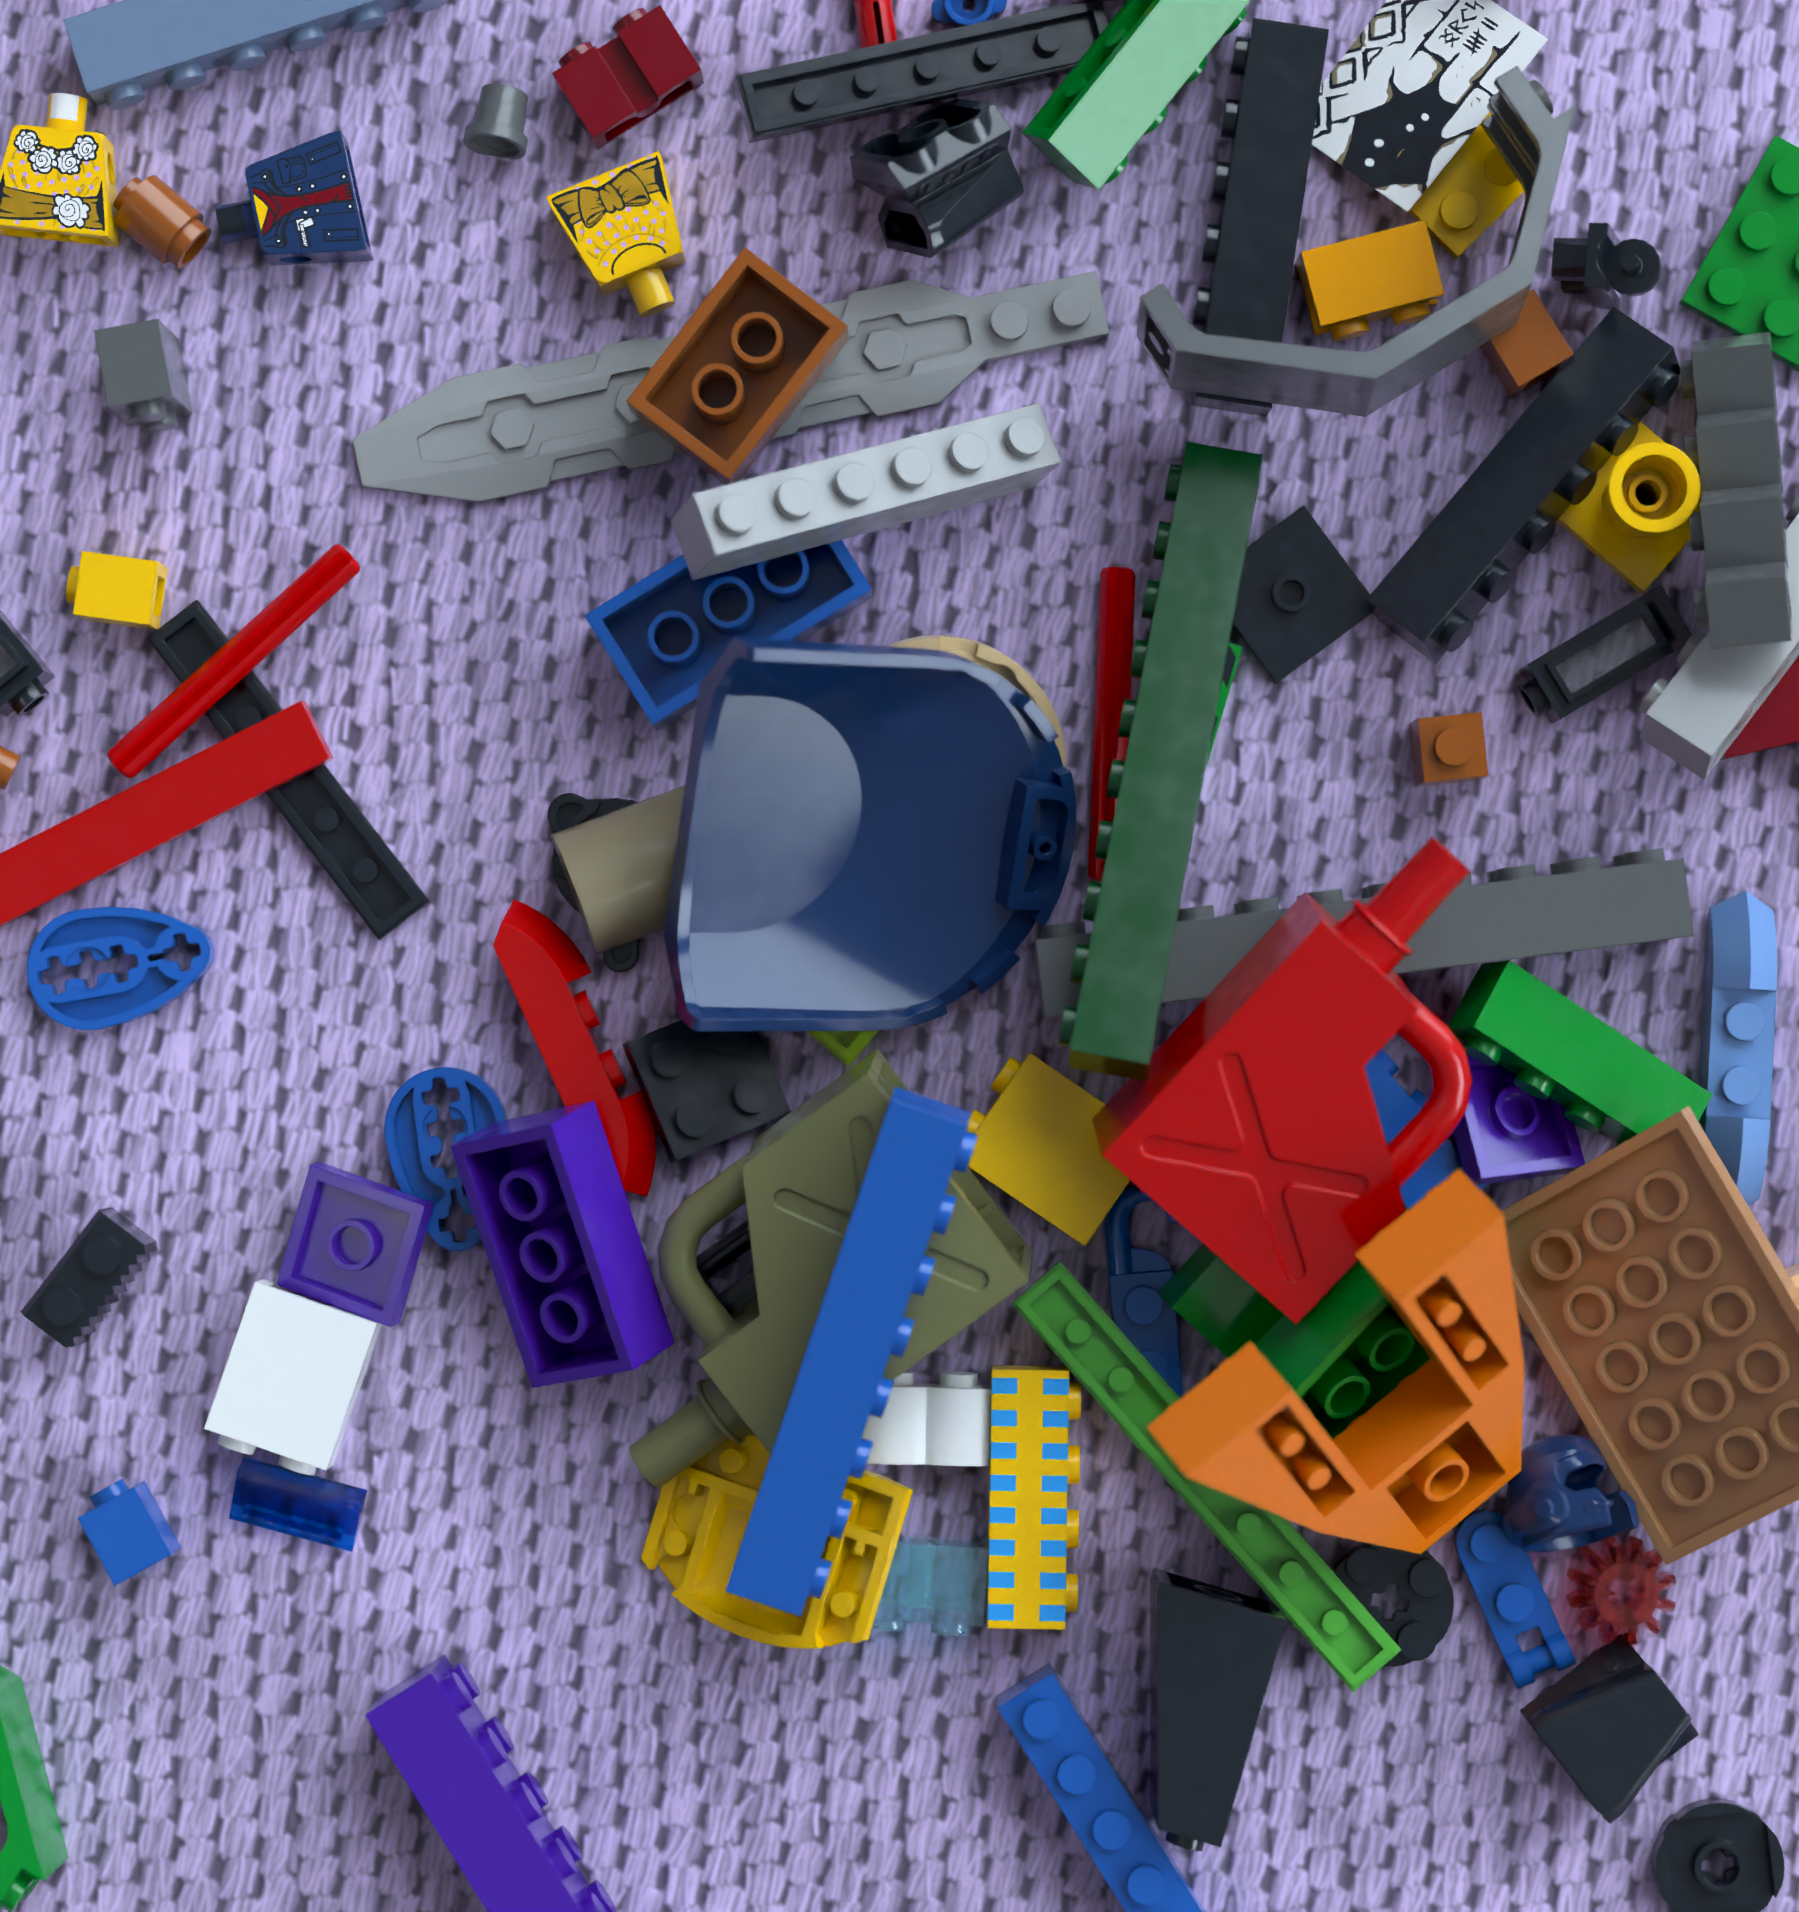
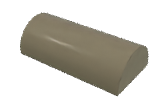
M685 785L550 835L596 955L664 930Z

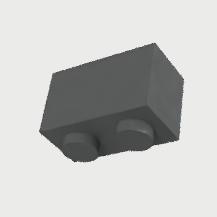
M159 319L94 330L109 409L129 425L139 424L142 433H155L174 429L179 426L177 417L193 414L180 340Z

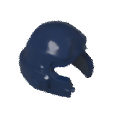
M1573 1434L1554 1435L1536 1440L1521 1451V1472L1508 1481L1506 1492L1508 1511L1503 1517L1502 1526L1510 1543L1521 1547L1523 1552L1560 1551L1595 1543L1637 1528L1639 1518L1636 1504L1626 1491L1607 1494L1600 1490L1598 1479L1607 1470L1608 1465L1605 1463L1599 1449L1592 1442Z

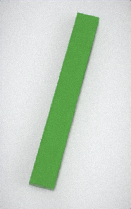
M1060 1261L1054 1264L1011 1302L1016 1310L1352 1692L1357 1690L1401 1651V1648L1286 1518L1190 1479L1182 1473L1146 1428L1162 1415L1171 1404L1181 1398Z

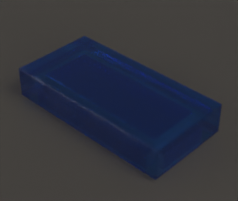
M243 1457L237 1470L229 1519L352 1552L360 1530L367 1490L314 1475L301 1474L284 1467Z

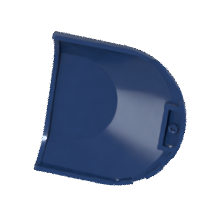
M734 637L701 681L698 690L664 928V939L679 1018L695 1031L891 1030L918 1025L948 1014L945 1005L957 1000L973 989L983 994L998 982L1021 959L1014 952L1027 937L1036 921L1045 926L1065 884L1075 843L1076 797L1072 773L1063 766L1059 750L1054 739L1058 738L1057 733L1035 702L1019 691L1008 680L988 667L968 658L944 651Z

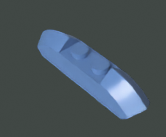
M1745 890L1711 906L1707 916L1699 1086L1713 1095L1699 1123L1749 1206L1760 1198L1769 1144L1777 992V941L1773 910Z

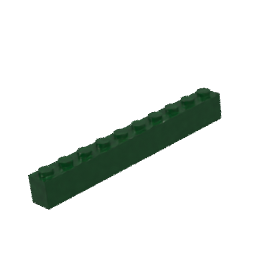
M1187 442L1183 465L1170 464L1164 501L1175 502L1171 523L1159 521L1153 559L1162 560L1164 563L1160 581L1148 580L1141 616V618L1152 619V625L1148 641L1136 639L1130 670V677L1141 679L1137 700H1124L1118 737L1129 739L1125 761L1113 759L1106 797L1118 799L1114 821L1101 820L1095 849V858L1106 860L1102 883L1089 881L1083 911V920L1094 922L1090 945L1077 943L1072 966L1071 982L1082 984L1078 1007L1065 1005L1058 1044L1070 1046V1068L1147 1081L1260 482L1262 454Z

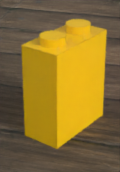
M1027 1053L1022 1062L1011 1056L990 1086L999 1096L987 1114L983 1115L974 1109L970 1115L966 1131L976 1134L978 1137L968 1167L1086 1246L1130 1181L1129 1178L1104 1158L1100 1151L1092 1118L1106 1104L1033 1054Z

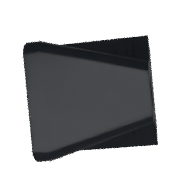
M959 98L940 103L914 116L909 124L903 128L886 133L867 142L857 150L856 154L850 157L853 179L886 198L878 214V222L887 248L931 258L947 249L1024 194L1022 182L1008 152L1012 128L994 104Z
M1622 1633L1618 1634L1604 1646L1593 1650L1585 1661L1555 1684L1544 1688L1533 1701L1520 1710L1524 1718L1586 1799L1610 1824L1624 1813L1655 1769L1699 1735L1691 1724L1692 1719L1655 1670L1641 1658Z

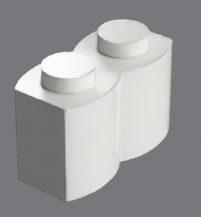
M905 1371L893 1380L894 1383L882 1419L869 1415L862 1438L873 1441L867 1464L989 1466L991 1387L989 1385H977L978 1373L940 1372L939 1384L914 1383V1372Z

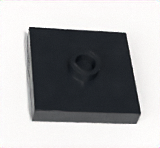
M1304 505L1247 547L1233 620V628L1275 684L1373 613L1366 600L1370 596L1369 592Z

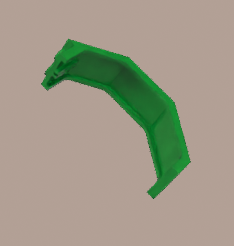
M0 1665V1802L8 1831L6 1843L0 1852V1912L3 1909L8 1912H14L21 1900H26L39 1880L45 1881L69 1858L22 1678Z

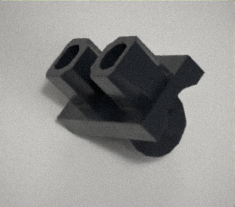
M1589 223L1588 238H1554L1551 267L1552 278L1555 281H1561V290L1564 293L1589 294L1600 309H1612L1615 307L1619 310L1620 298L1616 291L1630 297L1643 295L1652 290L1660 279L1662 264L1655 248L1648 242L1635 238L1620 242L1609 223Z

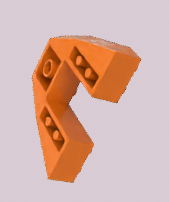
M1457 1169L1441 1184L1432 1188L1424 1198L1389 1227L1380 1231L1371 1242L1355 1254L1430 1357V1360L1413 1374L1401 1380L1394 1390L1365 1414L1354 1419L1342 1433L1331 1440L1291 1387L1250 1341L1232 1357L1223 1361L1215 1371L1180 1400L1171 1404L1162 1415L1146 1427L1186 1477L1319 1533L1422 1554L1521 1472L1524 1357L1504 1215L1460 1169Z

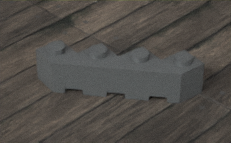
M1765 332L1693 341L1691 359L1680 361L1683 398H1696L1697 408L1696 435L1684 436L1685 454L1691 459L1697 472L1700 473L1702 489L1700 511L1693 512L1689 517L1692 551L1704 550L1706 561L1705 590L1693 591L1697 630L1709 629L1711 649L1792 641V611L1787 569L1789 568L1782 500L1783 482L1777 427L1778 411L1771 333Z

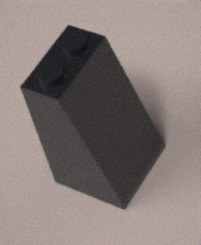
M1153 1567L1150 1577V1806L1157 1828L1167 1832L1165 1837L1167 1842L1188 1850L1203 1851L1205 1843L1217 1847L1222 1846L1287 1619L1273 1602Z

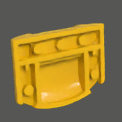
M753 1432L746 1437V1441L742 1444H737L730 1439L662 1486L641 1559L649 1570H655L659 1565L664 1575L676 1589L671 1594L683 1605L722 1629L760 1643L780 1647L814 1649L834 1646L850 1641L849 1644H855L869 1639L913 1489L869 1470H864L861 1479L848 1476L841 1498L853 1503L841 1539L828 1536L821 1558L832 1561V1565L821 1598L817 1599L807 1596L800 1617L725 1591L771 1456Z

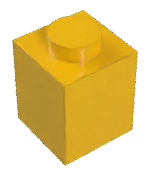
M82 551L80 566L73 565L68 574L66 586L67 603L74 604L73 615L82 620L157 630L160 628L168 568L158 561Z

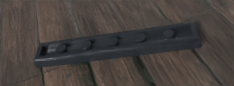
M1082 0L736 75L733 82L749 143L1070 73L1107 27L1108 21L1102 1Z
M197 599L147 637V640L181 684L229 641L222 629ZM251 670L204 714L221 736L226 739L283 709L255 672ZM325 763L266 793L378 940L384 939L431 902Z

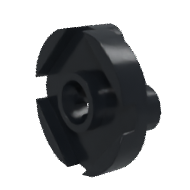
M1362 1542V1544L1353 1547L1346 1555H1343L1333 1566L1332 1571L1401 1648V1651L1384 1666L1395 1667L1412 1661H1421L1428 1658L1434 1652L1436 1645L1444 1638L1450 1626L1454 1609V1596L1445 1568L1427 1550L1422 1554ZM1387 1584L1398 1585V1595L1407 1599L1405 1609L1395 1610L1392 1614V1619L1381 1618V1609L1371 1604L1373 1593H1384Z
M1709 1798L1698 1800L1684 1806L1676 1814L1669 1816L1660 1828V1833L1653 1846L1651 1859L1655 1885L1660 1895L1675 1912H1760L1769 1904L1772 1896L1776 1898L1784 1879V1857L1777 1836L1753 1810L1727 1799ZM1716 1848H1720L1724 1856L1734 1858V1867L1724 1869V1879L1720 1881H1713L1709 1871L1701 1870L1702 1860L1709 1858L1710 1851Z

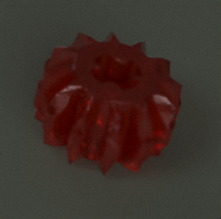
M1614 1536L1602 1540L1605 1555L1602 1558L1591 1548L1584 1546L1580 1550V1554L1585 1561L1592 1565L1588 1572L1578 1568H1569L1567 1571V1577L1571 1581L1584 1586V1589H1578L1566 1595V1602L1572 1608L1586 1607L1577 1619L1578 1625L1585 1631L1599 1625L1598 1637L1607 1644H1611L1615 1640L1620 1628L1622 1635L1630 1645L1638 1644L1640 1638L1638 1624L1643 1623L1645 1627L1655 1634L1660 1632L1662 1626L1652 1614L1656 1608L1665 1612H1672L1675 1609V1602L1659 1594V1591L1669 1589L1675 1585L1676 1578L1670 1572H1657L1664 1562L1657 1549L1648 1551L1643 1555V1541L1636 1536L1629 1537L1625 1542L1622 1552ZM1618 1577L1627 1583L1634 1579L1635 1584L1627 1586L1634 1594L1625 1603L1616 1597L1610 1601L1608 1600V1596L1615 1595V1592L1609 1586Z

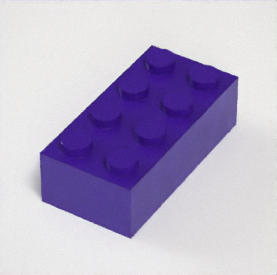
M594 1100L494 1122L450 1146L532 1388L632 1371L675 1344Z

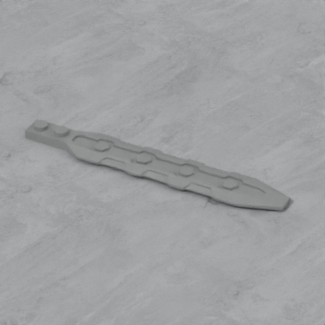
M1096 271L972 298L919 281L908 280L852 292L849 299L822 304L825 309L848 325L849 339L771 440L796 435L797 430L800 428L873 413L878 418L938 405L986 362L1109 336V328ZM676 336L649 341L646 337L604 345L601 351L532 367L525 368L520 363L454 377L352 439L362 486L465 501L485 502L546 489L552 481L626 466L630 471L672 462L674 455L683 454V452L633 415L626 400Z

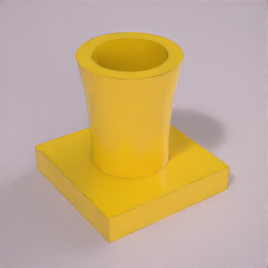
M1640 421L1638 432L1631 445L1621 455H1612L1597 472L1596 483L1589 495L1578 505L1570 504L1557 522L1639 594H1642L1691 539L1689 517L1693 512L1700 511L1702 494L1700 473L1697 472L1695 465L1683 451L1665 443ZM1636 487L1645 489L1651 495L1653 505L1645 506L1638 502L1635 496Z

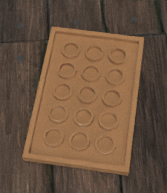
M1689 1106L1501 1210L1504 1215L1517 1310L1621 1489L1626 1491L1635 1501L1638 1518L1665 1565L1799 1500V1291Z

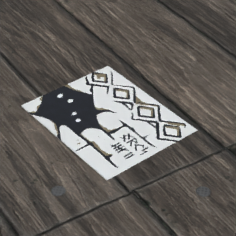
M1386 0L1321 84L1312 145L1406 212H1409L1490 112L1487 108L1488 100L1499 92L1494 85L1495 79L1515 66H1518L1523 72L1549 39L1492 0Z

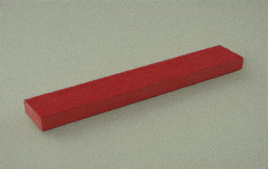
M299 701L0 853V927L334 759L306 701Z

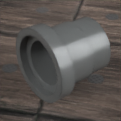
M492 83L482 86L473 123L468 124L465 128L463 138L465 146L482 155L512 160L524 157L528 145V138L523 134L528 103L527 94L518 88L505 84Z

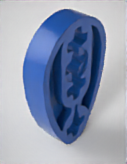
M99 907L79 909L56 917L37 935L28 955L27 979L36 1003L50 1018L73 1029L101 1030L137 1020L163 1008L183 995L210 969L214 960V946L211 938L203 929L170 915L137 908ZM185 934L188 943L199 944L201 949V955L191 959V969L183 971L180 962L169 961V959L152 960L154 955L168 953L169 949L177 947V936ZM122 945L126 955L136 956L138 960V967L129 969L127 974L128 980L120 983L117 973L107 972L97 976L96 987L89 988L86 979L74 978L65 981V992L58 994L55 985L44 984L42 979L43 972H48L52 969V959L59 957L62 966L67 967L83 964V953L88 951L92 952L94 960L109 961L115 958L114 948Z
M433 1068L414 1075L396 1091L386 1112L384 1134L390 1164L400 1190L434 1203L427 1232L439 1246L449 1251L462 1252L475 1247L482 1239L477 1224L475 1227L466 1230V1240L456 1241L454 1231H443L442 1219L451 1216L452 1205L455 1204L453 1189L457 1191L458 1204L462 1205L464 1214L473 1215L458 1169V1177L448 1178L445 1168H435L433 1155L442 1153L444 1144L441 1136L430 1135L429 1124L439 1121L440 1114L437 1105L426 1104L425 1092L434 1090L435 1079L440 1077L445 1078L447 1087L458 1088L460 1093L459 1100L449 1104V1112L452 1119L463 1120L464 1132L454 1135V1144L494 1122L508 1119L500 1096L486 1080L473 1072L460 1068Z

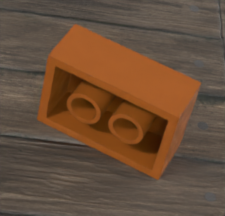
M744 247L626 402L633 415L723 484L728 485L739 482L848 341V325Z

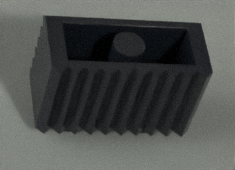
M113 1207L99 1209L21 1310V1313L65 1348L88 1342L87 1334L95 1332V1324L104 1321L103 1314L111 1311V1303L119 1301L118 1293L127 1291L126 1283L135 1281L134 1273L142 1271V1263L150 1261L149 1253L158 1250L157 1241Z

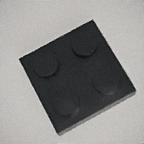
M680 1020L622 1044L671 1163L791 1113L758 1031H695Z

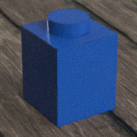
M123 1478L91 1495L89 1499L94 1509L78 1517L80 1524L115 1586L172 1555L181 1548L145 1481L129 1489Z

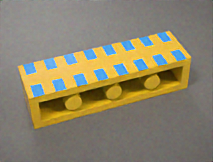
M991 1365L987 1627L999 1629L1065 1630V1612L1077 1613L1078 1574H1066V1548H1078L1079 1510L1067 1509V1485L1079 1484L1080 1445H1068L1069 1420H1080L1081 1382L1069 1381V1369L1067 1366Z

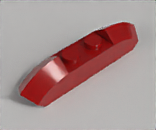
M514 899L500 925L493 947L565 1107L595 1101L624 1190L647 1197L656 1161L655 1125L641 1091L623 1099L621 1098L617 1087L627 1083L621 1065L612 1048L602 1053L591 1029L601 1025V1022L587 991L584 990L575 994L571 983L592 972L579 949L565 932L539 911Z

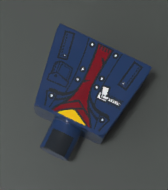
M341 130L330 132L249 165L245 168V176L250 200L216 207L217 222L224 244L259 237L263 256L271 266L365 262L373 260L350 148Z

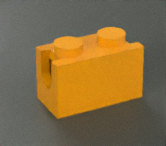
M1425 220L1302 251L1296 261L1314 335L1317 336L1331 332L1333 342L1364 335L1370 332L1368 322L1392 316L1395 326L1423 320L1432 315L1429 306L1438 304L1437 298L1443 297L1445 294Z

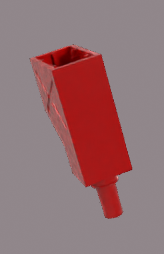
M1433 836L1366 904L1358 899H1354L1353 906L1339 921L1310 895L1304 892L1152 1054L1147 1081L1130 1078L1092 1118L1102 1156L1295 1324L1358 1261L1355 1254L1371 1242L1380 1231L1389 1227L1403 1214L1406 1209L1400 1188L1449 1138L1467 1111L1472 1076L1466 1050L1450 1028L1411 994L1401 977L1393 971L1394 967L1406 955L1410 956L1412 954V949L1407 944V941L1471 873L1456 856ZM1395 1034H1398L1428 1064L1433 1083L1431 1094L1423 1107L1386 1144L1364 1066Z

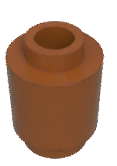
M156 175L149 176L143 181L138 177L133 178L122 188L114 201L113 206L118 210L115 217V225L162 264L171 262L178 269L184 268L199 254L211 235V229L202 222L203 214Z

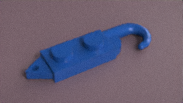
M1134 1184L1125 1187L1105 1216L1104 1221L1112 1321L1175 1393L1182 1398L1183 1386L1176 1311L1158 1293L1173 1277V1270L1169 1261L1158 1252L1146 1248L1131 1247L1129 1224L1131 1210L1142 1202L1157 1204ZM1164 1210L1170 1224L1175 1225L1179 1223Z

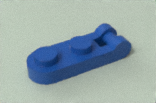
M1484 1508L1472 1511L1460 1521L1455 1530L1454 1545L1456 1554L1510 1677L1518 1690L1534 1683V1675L1554 1666L1559 1672L1575 1665L1576 1660L1560 1628L1528 1553L1523 1552L1521 1547L1510 1543L1502 1526L1504 1515L1496 1510ZM1538 1627L1544 1643L1522 1652L1515 1636Z

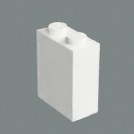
M266 1279L254 1282L204 1429L220 1434L217 1443L230 1450L254 1455L256 1447L279 1454L278 1464L294 1472L314 1476L316 1468L329 1469L335 1463L382 1324L277 1286L275 1282Z

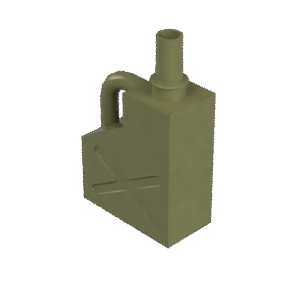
M878 1049L755 1138L747 1154L687 1197L667 1219L658 1245L660 1279L673 1305L704 1343L698 1363L709 1377L696 1383L698 1396L629 1447L636 1467L654 1487H662L729 1439L737 1444L744 1443L746 1437L752 1432L771 1455L894 1088L898 1087L910 1091ZM967 1167L966 1173L954 1169L952 1171L945 1193L957 1197L945 1234L931 1232L924 1255L936 1259L924 1296L910 1294L903 1316L915 1320L903 1357L890 1354L882 1376L884 1378L894 1380L1029 1282L1033 1251L969 1167ZM746 1203L757 1296L730 1315L703 1281L697 1269L696 1252L700 1240L713 1226Z

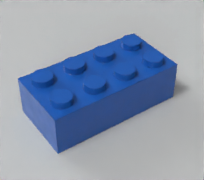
M839 540L692 580L684 555L682 554L584 616L651 724L658 731L696 707L699 684L734 637L803 641L869 600L873 595L870 584L843 541Z

